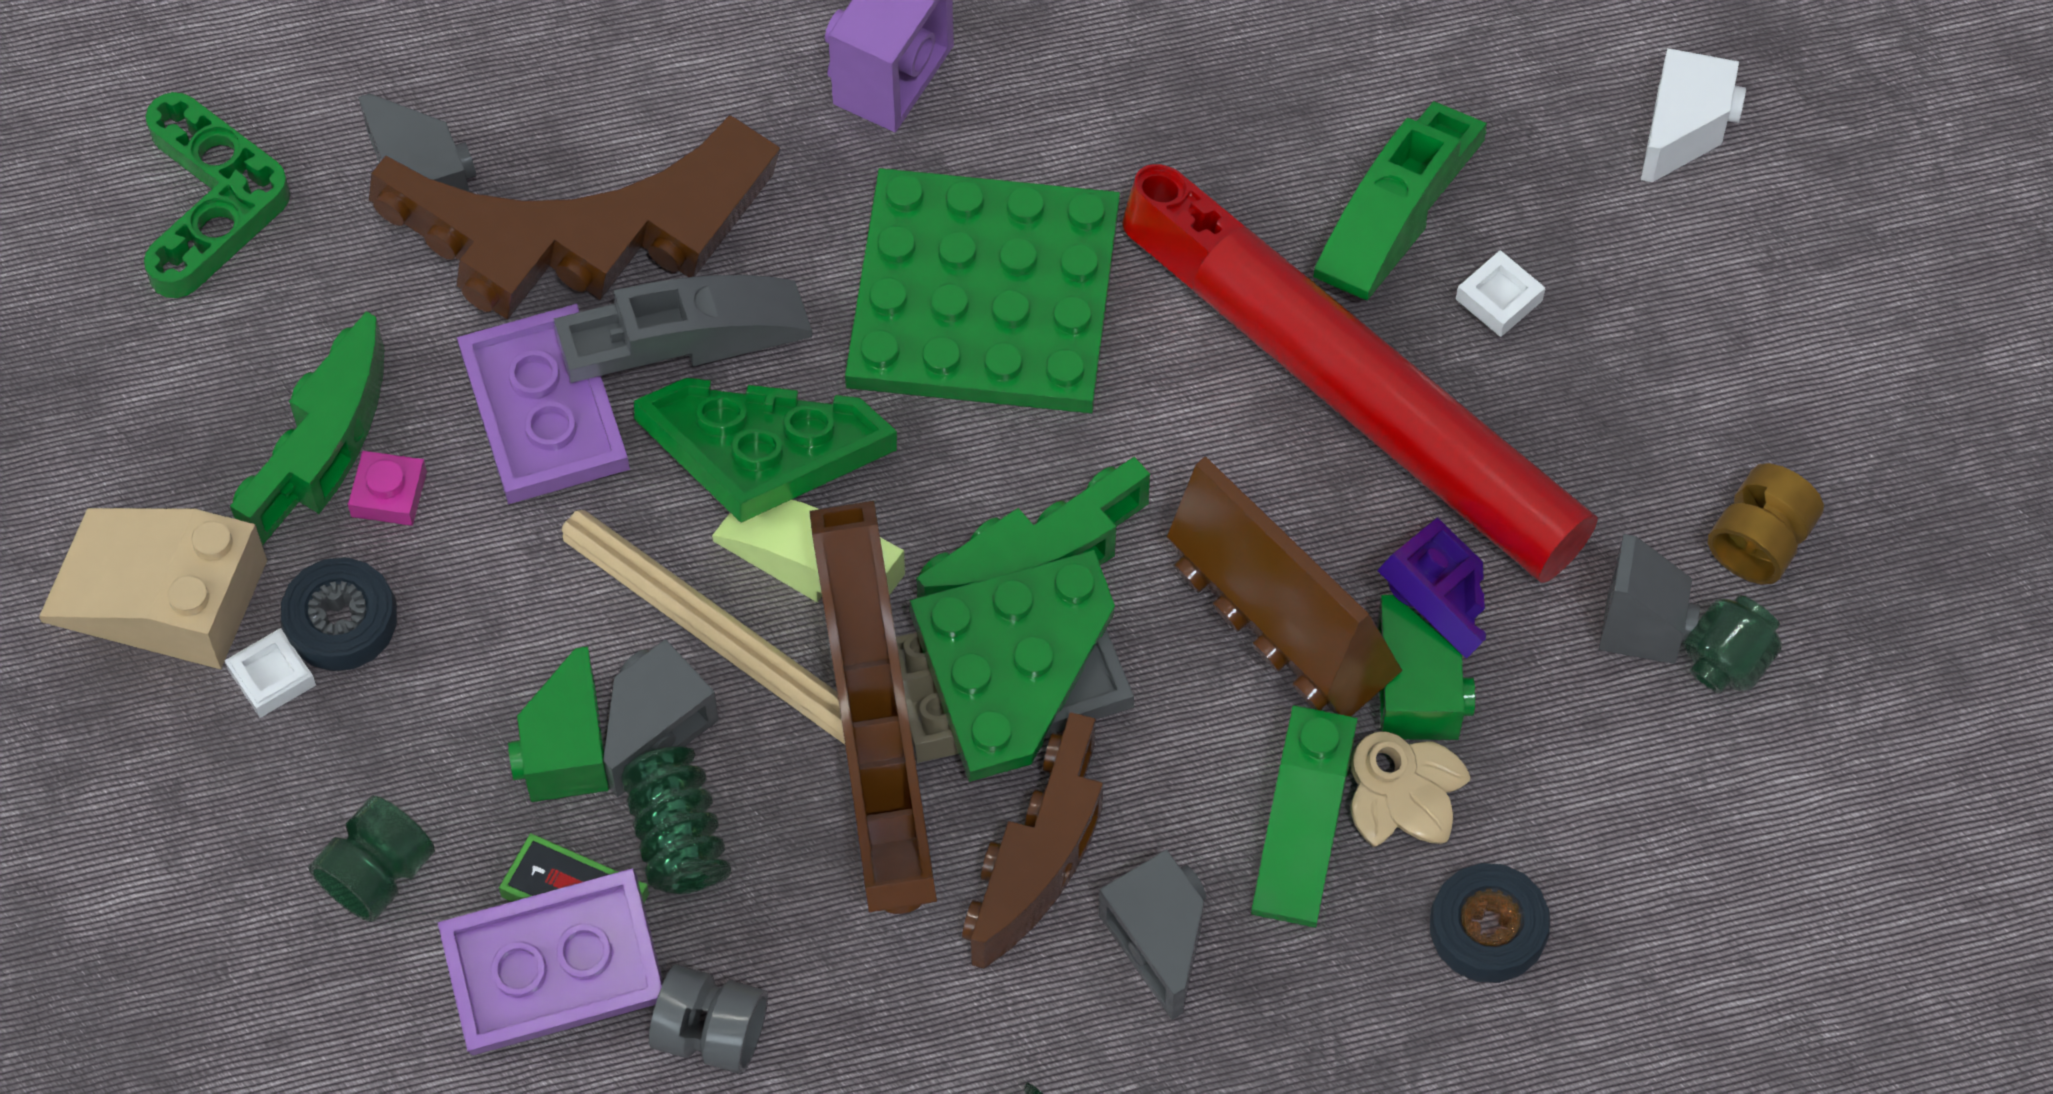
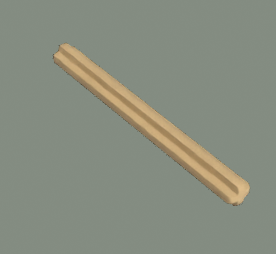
M586 510L575 511L565 521L561 529L564 542L845 744L836 690Z

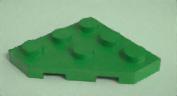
M686 377L634 400V420L741 523L897 451V431L858 397L835 395L833 404L798 400V390L748 385L746 394L711 390V380Z
M1095 550L910 600L909 612L969 782L1032 765L1043 745L1044 737L1058 712L1063 709L1085 669V663L1092 650L1110 624L1114 615L1115 604Z

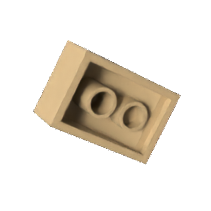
M87 508L39 617L41 622L222 669L224 660L228 655L264 570L267 558L256 526L252 523L198 509Z

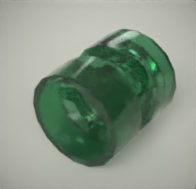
M374 795L370 796L346 822L345 826L348 837L332 838L308 865L309 872L328 895L349 912L368 922L375 921L399 894L396 880L401 877L412 879L435 853L434 844L416 822L392 803Z

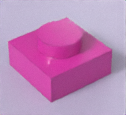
M362 451L348 502L351 517L413 526L427 474L424 459Z

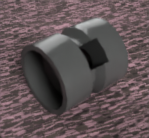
M674 964L662 984L656 1001L649 1030L650 1048L683 1058H689L696 1051L702 1053L704 1064L733 1073L743 1074L748 1068L759 1042L767 1011L768 992L767 990L733 980H728L722 987H718L715 984L713 974ZM702 1010L708 1011L705 1022L699 1021Z

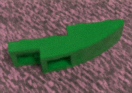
M1435 101L1431 103L1417 121L1407 117L1378 155L1343 211L1318 259L1313 277L1368 301L1426 229L1428 210L1485 141L1487 123Z
M367 311L352 328L347 327L338 334L331 346L330 354L314 372L306 373L298 381L289 400L297 428L286 431L280 437L268 462L256 476L251 475L247 477L234 494L233 503L230 505L234 519L255 524L262 546L299 502L316 513H321L340 488L367 438L379 402L384 373L385 352L377 318Z
M1134 456L1118 468L1110 466L1100 471L1089 482L1086 490L1067 503L1065 501H1058L1049 506L1040 515L1035 525L1019 508L1001 520L996 517L986 521L974 532L969 542L951 554L948 552L938 554L923 567L920 575L916 577L917 598L1095 550L1099 564L1102 565L1115 557L1116 527L1149 504L1150 473Z

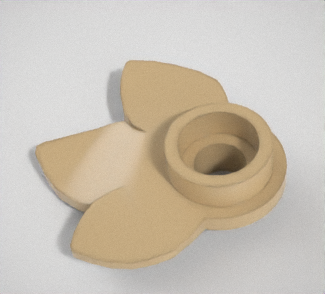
M1384 731L1375 732L1363 738L1356 745L1351 756V770L1358 786L1353 795L1350 810L1354 825L1360 834L1373 847L1383 843L1393 834L1396 827L1425 842L1440 845L1446 843L1450 837L1453 823L1452 805L1447 793L1460 789L1470 781V775L1464 763L1449 749L1435 742L1426 741L1409 745L1400 736ZM1378 753H1385L1393 759L1395 764L1394 772L1387 773L1378 767L1376 762Z

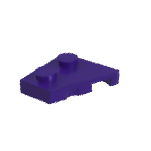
M1437 517L1396 550L1377 571L1388 581L1391 592L1399 601L1407 606L1414 607L1467 659L1486 640V632L1475 626V618L1485 609L1484 593L1480 586V583L1484 580L1483 561Z

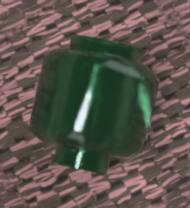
M1738 595L1735 600L1725 598L1715 600L1684 642L1689 657L1695 662L1689 670L1690 673L1707 688L1719 694L1723 692L1726 686L1738 691H1749L1757 684L1781 652L1782 641L1776 632L1780 626L1779 621L1760 604L1744 595Z

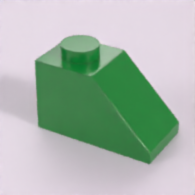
M1381 595L1377 628L1402 669L1393 680L1379 691L1381 732L1394 733L1404 740H1459L1463 717L1474 716L1475 681L1474 677H1463L1462 654L1394 595Z
M588 646L575 648L517 715L520 740L508 742L513 780H526L531 802L609 791L603 761L604 748Z

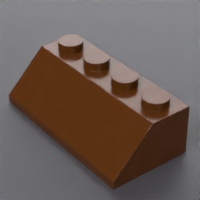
M1204 456L1194 467L1167 535L1168 540L1180 556V559L1173 564L1174 568L1197 593H1200L1207 586L1218 597L1212 605L1236 632L1247 626L1258 637L1252 642V645L1275 671L1279 672L1286 665L1298 677L1292 684L1313 709L1321 711L1325 706H1328L1335 714L1352 717L1402 671L1400 665L1369 613L1221 470Z

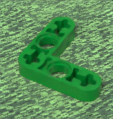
M171 92L154 99L147 108L145 118L152 141L158 149L212 189L155 240L145 253L144 265L152 288L166 298H181L196 291L277 217L289 203L290 190L284 169L276 160L194 98L184 93ZM169 119L175 122L185 119L188 130L193 137L189 141L187 132L178 125L172 123L165 127L164 123ZM214 146H228L234 150L233 156L224 164L209 165L202 161L204 153ZM247 170L249 179L261 187L271 183L272 189L268 192L256 189L251 193L248 180L242 174ZM226 217L234 222L230 232L221 237H208L201 232L205 223L212 218ZM188 241H192L194 244L191 249H189ZM168 262L176 266L184 262L185 269L178 272L170 268L164 272L163 266Z

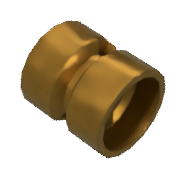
M1771 463L1758 464L1751 470L1735 494L1734 504H1731L1724 510L1708 534V546L1715 558L1733 574L1749 582L1761 585L1774 584L1781 578L1797 554L1798 544L1807 539L1822 516L1824 503L1812 484L1798 473Z

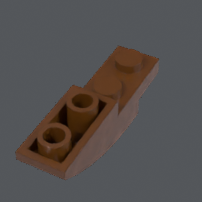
M1070 712L1063 735L1052 733L1043 763V771L1051 772L1046 791L1034 790L1029 803L1025 825L1008 821L1002 842L991 841L988 846L981 872V880L989 882L983 902L971 901L962 932V939L971 941L972 966L985 969L1012 949L1037 925L1063 892L1076 872L1091 842L1102 812L1103 782L1085 778L1095 747V718Z

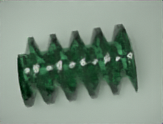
M682 746L665 747L640 755L625 767L621 775L624 791L629 794L627 798L629 811L635 817L633 822L635 834L641 840L639 845L641 858L648 864L645 869L648 884L656 890L674 894H690L716 886L732 874L729 862L723 859H716L725 851V844L722 838L711 836L718 829L719 822L717 815L705 812L713 804L711 792L699 789L707 781L705 770L699 766L689 765L694 760L696 754L693 748Z

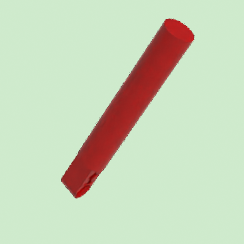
M1152 164L1141 168L1136 173L1122 220L1123 229L1132 240L1540 583L1550 581L1572 562L1585 546L1597 525L1598 517L1179 171L1166 165Z

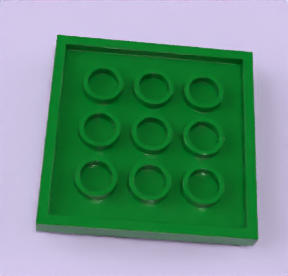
M879 168L845 372L846 388L1093 414L1120 205V192Z

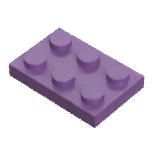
M577 304L457 337L460 353L508 504L630 470L628 456L601 376L571 383L556 338L553 318L578 313Z
M633 868L438 922L467 1051L472 1056L656 1005L663 984L637 874Z

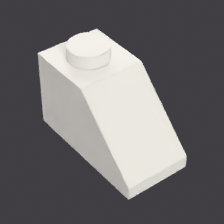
M1667 48L1641 180L1654 182L1722 144L1727 121L1739 123L1743 108L1746 87L1735 86L1739 61Z

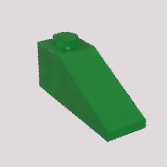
M1295 705L1292 706L1251 915L1316 928L1347 781L1358 718Z

